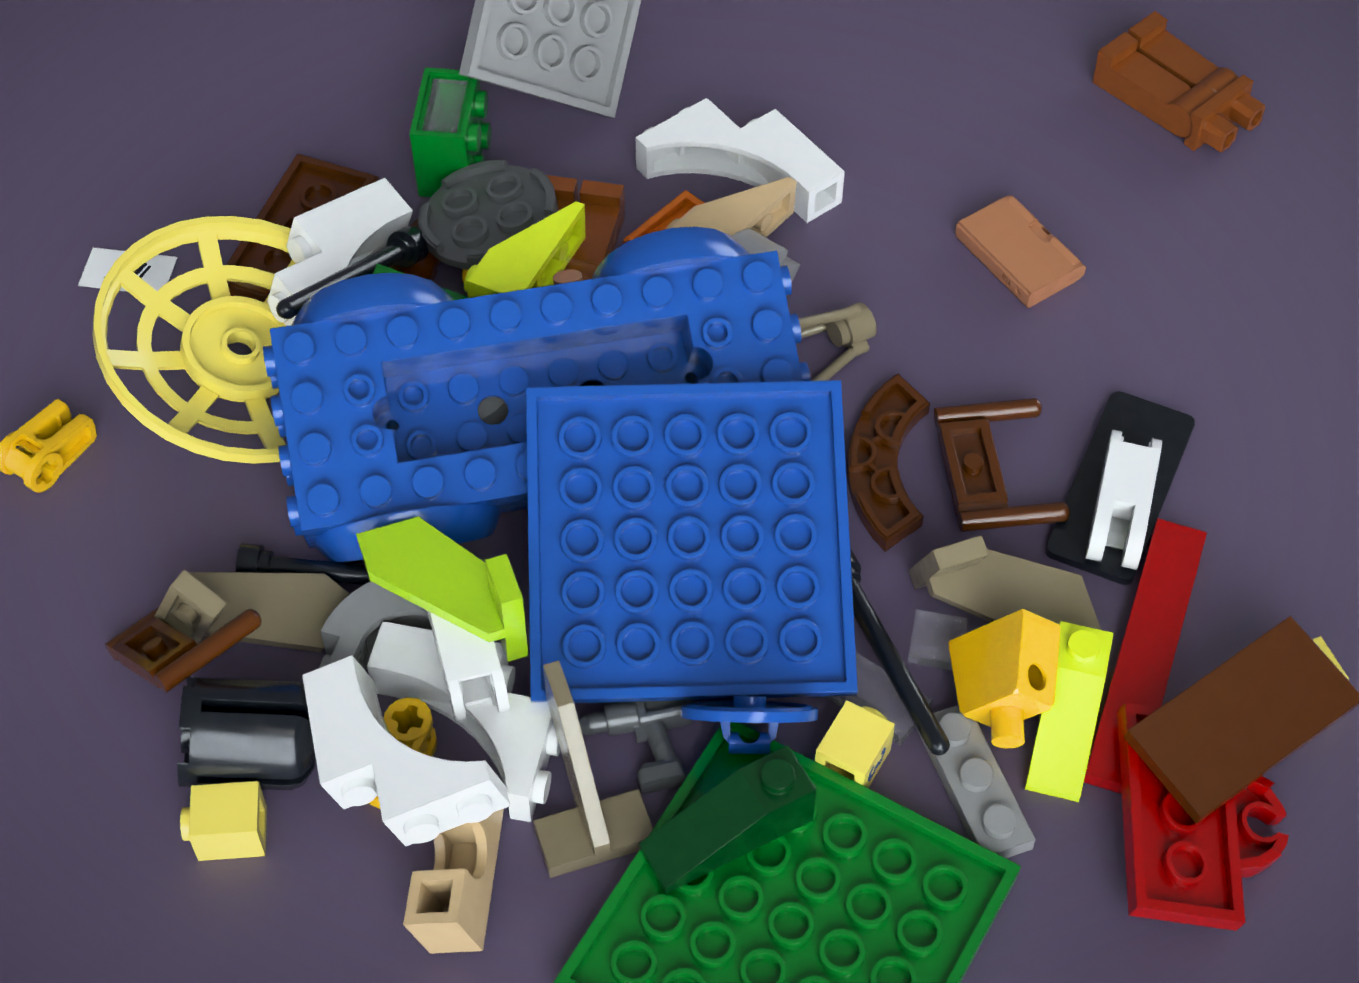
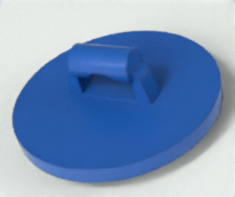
M735 695L733 696V701H702L682 705L681 718L720 722L723 738L728 742V754H770V743L776 738L779 723L818 720V708L802 703L766 701V696ZM730 722L768 723V732H760L756 740L746 742L740 738L738 732H730Z

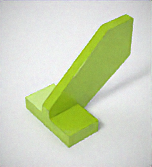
M420 517L356 534L371 582L487 642L500 640L508 662L529 656L523 597L507 554L486 559L484 562Z

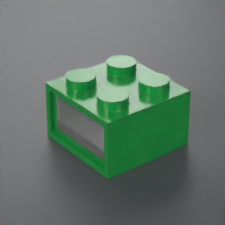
M429 67L424 69L409 133L419 197H432L442 187V179L463 167L485 161L484 156L481 155L482 149L489 150L491 145V123L484 122L488 112V91L481 90L479 80L459 75L460 70Z

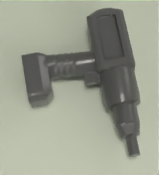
M694 700L615 702L603 706V711L589 713L578 718L582 735L607 732L609 736L635 732L637 743L648 741L655 761L643 764L637 772V780L642 794L679 787L685 781L686 775L683 764L677 758L666 730L692 724L693 720L681 718V706L692 703Z

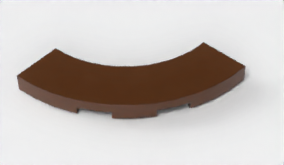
M898 373L885 382L863 407L861 417L851 436L848 453V483L855 510L866 530L884 552L922 527L924 515L915 507L903 487L898 470V455L910 430L929 413L930 402Z

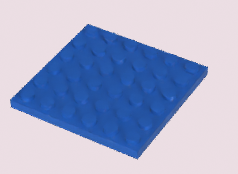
M841 380L526 387L531 703L547 702L543 665L555 661H560L574 703L733 699L735 695L766 696V698L856 696L858 686Z

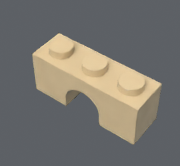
M504 809L493 812L485 820L465 823L439 833L433 839L435 847L434 869L412 871L403 925L430 954L483 951Z

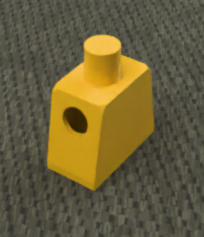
M1020 609L949 641V653L959 711L964 717L991 727V743L999 748L1022 746L1025 743L1024 720L1050 710L1055 703L1060 625L1025 609Z

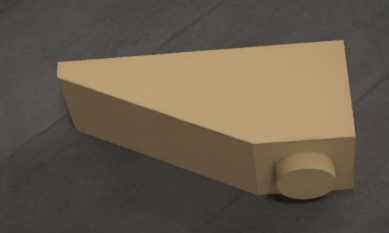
M786 177L694 206L680 219H674L666 229L703 227L717 229L732 236L739 231L750 228L762 236L768 237L794 213L796 180Z

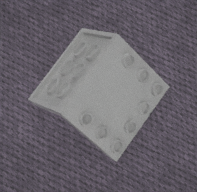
M475 0L459 75L604 117L615 118L641 0Z

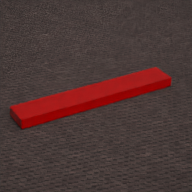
M1157 518L1089 757L1084 783L1122 794L1117 712L1124 703L1157 708L1162 706L1207 532Z

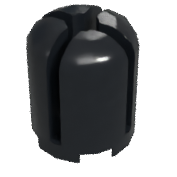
M187 678V686H183L179 720L181 753H185L184 763L177 762L178 784L180 787L259 781L261 789L293 790L305 784L315 768L316 756L304 684L298 681Z

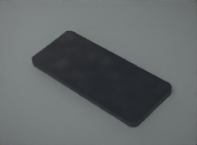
M1117 391L1112 393L1065 503L1070 508V516L1064 522H1056L1046 546L1047 556L1058 562L1122 585L1132 583L1137 570L1121 567L1122 549L1105 546L1101 562L1085 559L1112 430L1122 431L1123 442L1146 447L1149 446L1152 438L1162 440L1148 526L1140 558L1141 562L1195 425L1194 418L1180 411L1124 392Z

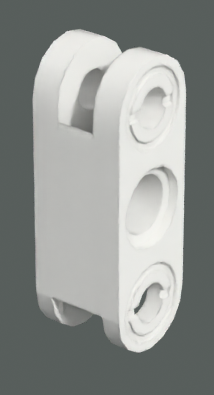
M1112 430L1104 460L1085 559L1101 562L1105 546L1123 550L1121 567L1137 570L1148 526L1162 440L1152 438L1149 446L1146 447L1123 442L1122 431Z
M427 611L455 722L467 720L465 706L490 700L493 701V705L497 707L498 712L510 710L507 689L495 642H487Z

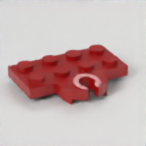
M1124 703L1117 712L1128 916L1237 931L1246 923L1242 878L1253 877L1269 868L1282 856L1281 853L1286 847L1289 835L1280 832L1271 837L1259 836L1252 831L1247 822V817H1253L1266 825H1277L1287 816L1282 803L1270 788L1274 782L1263 776L1196 824L1124 738L1130 728L1159 708Z

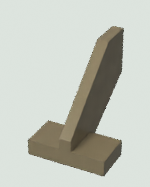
M982 535L934 549L908 570L914 589L927 586L931 597L989 622H993L1020 609H1025L1059 625L1060 621L1101 630L1082 575L989 550L986 548Z
M184 569L170 585L154 617L194 639L196 644H199L205 637L216 632L245 610L253 609L261 616V626L239 642L321 653L324 649V644L320 631L333 610L350 593L325 573L187 572Z
M560 661L543 665L545 691L576 808L533 820L534 831L550 878L638 852L640 850L639 843L647 838L653 830L639 789L599 800L575 704Z

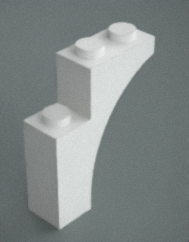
M705 98L691 107L684 108L677 115L657 126L648 128L636 137V169L646 179L670 174L698 173L728 177L758 187L791 177L796 180L794 212L806 223L842 203L845 171L776 109L760 118L749 121L744 127L739 128L708 98Z
M386 178L294 217L286 247L296 264L274 274L267 301L273 316L279 322H284L286 326H291L296 317L294 316L290 319L279 317L276 312V306L279 301L385 248L387 240L392 233L408 226L413 210Z
M382 621L367 664L368 673L375 682L377 694L400 699L407 697L417 698L425 702L429 708L448 717L464 728L483 747L496 766L507 788L511 805L509 806L510 819L532 822L536 804H545L548 798L551 772L546 771L550 755L558 756L561 751L548 703H531V697L511 693L515 679V667L508 665L502 644L495 642L507 689L510 710L498 712L497 707L490 700L465 706L467 720L455 722L432 630Z
M353 655L302 675L320 785L343 809L365 805L378 796L383 823L405 846L413 843L431 841L439 833L465 823L485 820L493 812L511 806L505 784L486 761L464 762L435 758L415 751L394 738L389 732L382 716L375 682Z

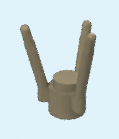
M859 302L844 309L799 318L802 338L827 331L830 340L835 346L848 348V350L814 377L812 381H828L856 356L869 351V345L866 340L875 337L877 326L872 312L864 303Z

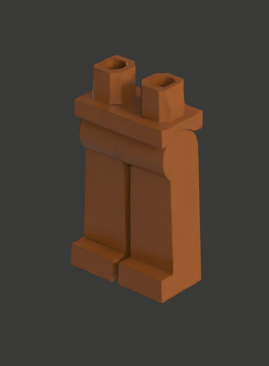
M1156 11L1132 26L1128 33H1122L1098 50L1092 83L1174 135L1185 138L1184 145L1192 151L1197 150L1206 143L1222 153L1236 139L1238 127L1232 124L1233 122L1251 131L1262 121L1266 106L1250 95L1254 81L1244 74L1238 77L1237 74L1227 67H1217L1166 30L1168 20Z
M546 175L554 187L559 210L576 201L578 202L577 179ZM589 180L582 181L579 197L580 203L585 204L586 238L564 270H578L582 273L583 280L592 279L598 265L609 253L614 251L625 218L624 185Z

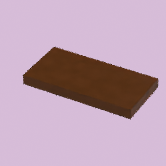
M297 153L256 219L291 228L294 217L379 180V176ZM241 241L226 265L252 267L275 274L287 268L292 258L289 253L259 243ZM233 281L227 282L231 296L249 297L264 302L270 293L269 289L257 285Z
M1290 615L1130 728L1124 738L1192 820L1198 824L1359 706V691Z

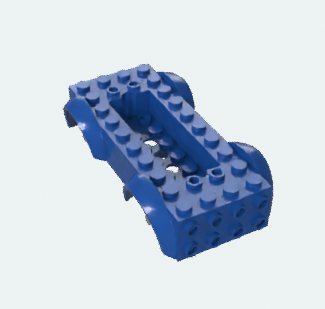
M679 227L648 233L624 243L605 257L598 265L592 279L459 300H454L442 287L432 280L412 274L400 273L362 275L339 281L321 289L306 300L291 326L271 328L272 345L263 346L267 376L271 379L272 388H279L280 395L271 396V406L275 426L279 429L280 438H287L288 445L278 446L283 477H286L288 487L294 486L295 495L286 496L290 525L294 527L295 535H303L309 548H316L331 562L363 560L356 534L415 517H420L457 544L492 536L501 513L528 509L526 387L581 386L588 381H596L603 386L811 381L807 362H799L796 344L801 343L802 336L798 315L796 313H789L786 296L792 294V283L788 266H780L777 250L750 254L731 235L717 229ZM488 397L502 399L508 408L507 417L503 422L496 425L483 422L478 415L480 403Z

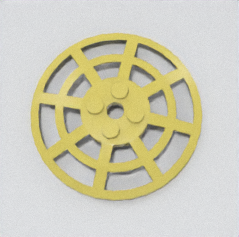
M208 216L179 221L155 230L132 244L114 262L103 279L95 302L92 336L96 359L106 383L121 404L144 426L165 440L193 453L222 461L250 464L280 462L278 446L286 444L283 438H280L279 429L275 426L274 418L265 400L279 393V388L273 389L271 379L267 376L263 346L272 345L271 328L284 327L286 325L284 322H279L273 316L267 303L268 297L262 302L249 297L231 296L227 283L231 281L249 283L270 290L274 274L252 267L223 265L218 240L254 242L289 253L286 245L291 228L260 219L237 216ZM198 242L203 268L194 269L177 276L163 285L158 291L134 273L141 265L162 252L184 244ZM291 260V262L289 263L288 267H290V266H292V265H294V264H296V263H295L293 260ZM199 285H208L211 300L199 306L191 315L171 302L189 289ZM122 287L145 305L137 327V351L111 350L108 348V317L114 299ZM158 316L183 332L180 351L152 352V331ZM236 342L243 343L252 350V353L238 355L232 352L227 345ZM115 369L143 370L146 379L155 392L171 408L176 410L178 414L167 424L149 412L130 394L116 374ZM185 369L200 388L186 402L169 387L159 370ZM218 397L234 402H245L252 421L228 420L206 412ZM199 423L208 428L227 433L258 434L265 449L227 447L198 439L187 433Z

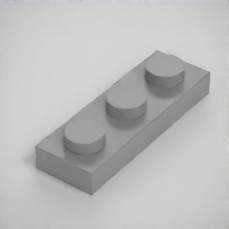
M959 705L935 712L934 715L950 742L948 752L940 756L934 755L928 749L919 731L918 734L969 840L1004 858L1032 850L1036 839L978 723L964 717L959 711Z

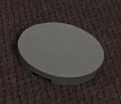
M489 160L463 167L442 179V187L432 195L427 203L421 205L418 224L428 250L435 258L452 267L469 270L472 265L479 264L489 248L559 211V206L550 179L539 169L508 165L506 160Z

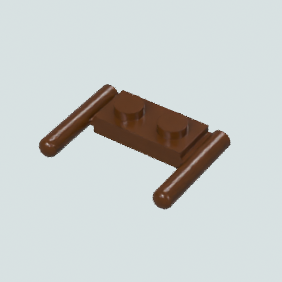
M1029 398L934 408L935 426L938 427V439L961 532L1064 522L1068 520L1070 508L1065 502L1008 507V495L989 422L1038 417L1042 412V405L1038 399Z
M156 608L105 643V647L116 661L119 660L122 665L167 693L261 626L262 620L257 611L247 609L199 644H196L194 639L154 617L158 610Z

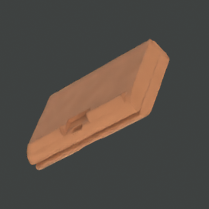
M1012 195L995 201L958 221L956 225V238L1027 308L1068 287L1085 274L1086 266Z

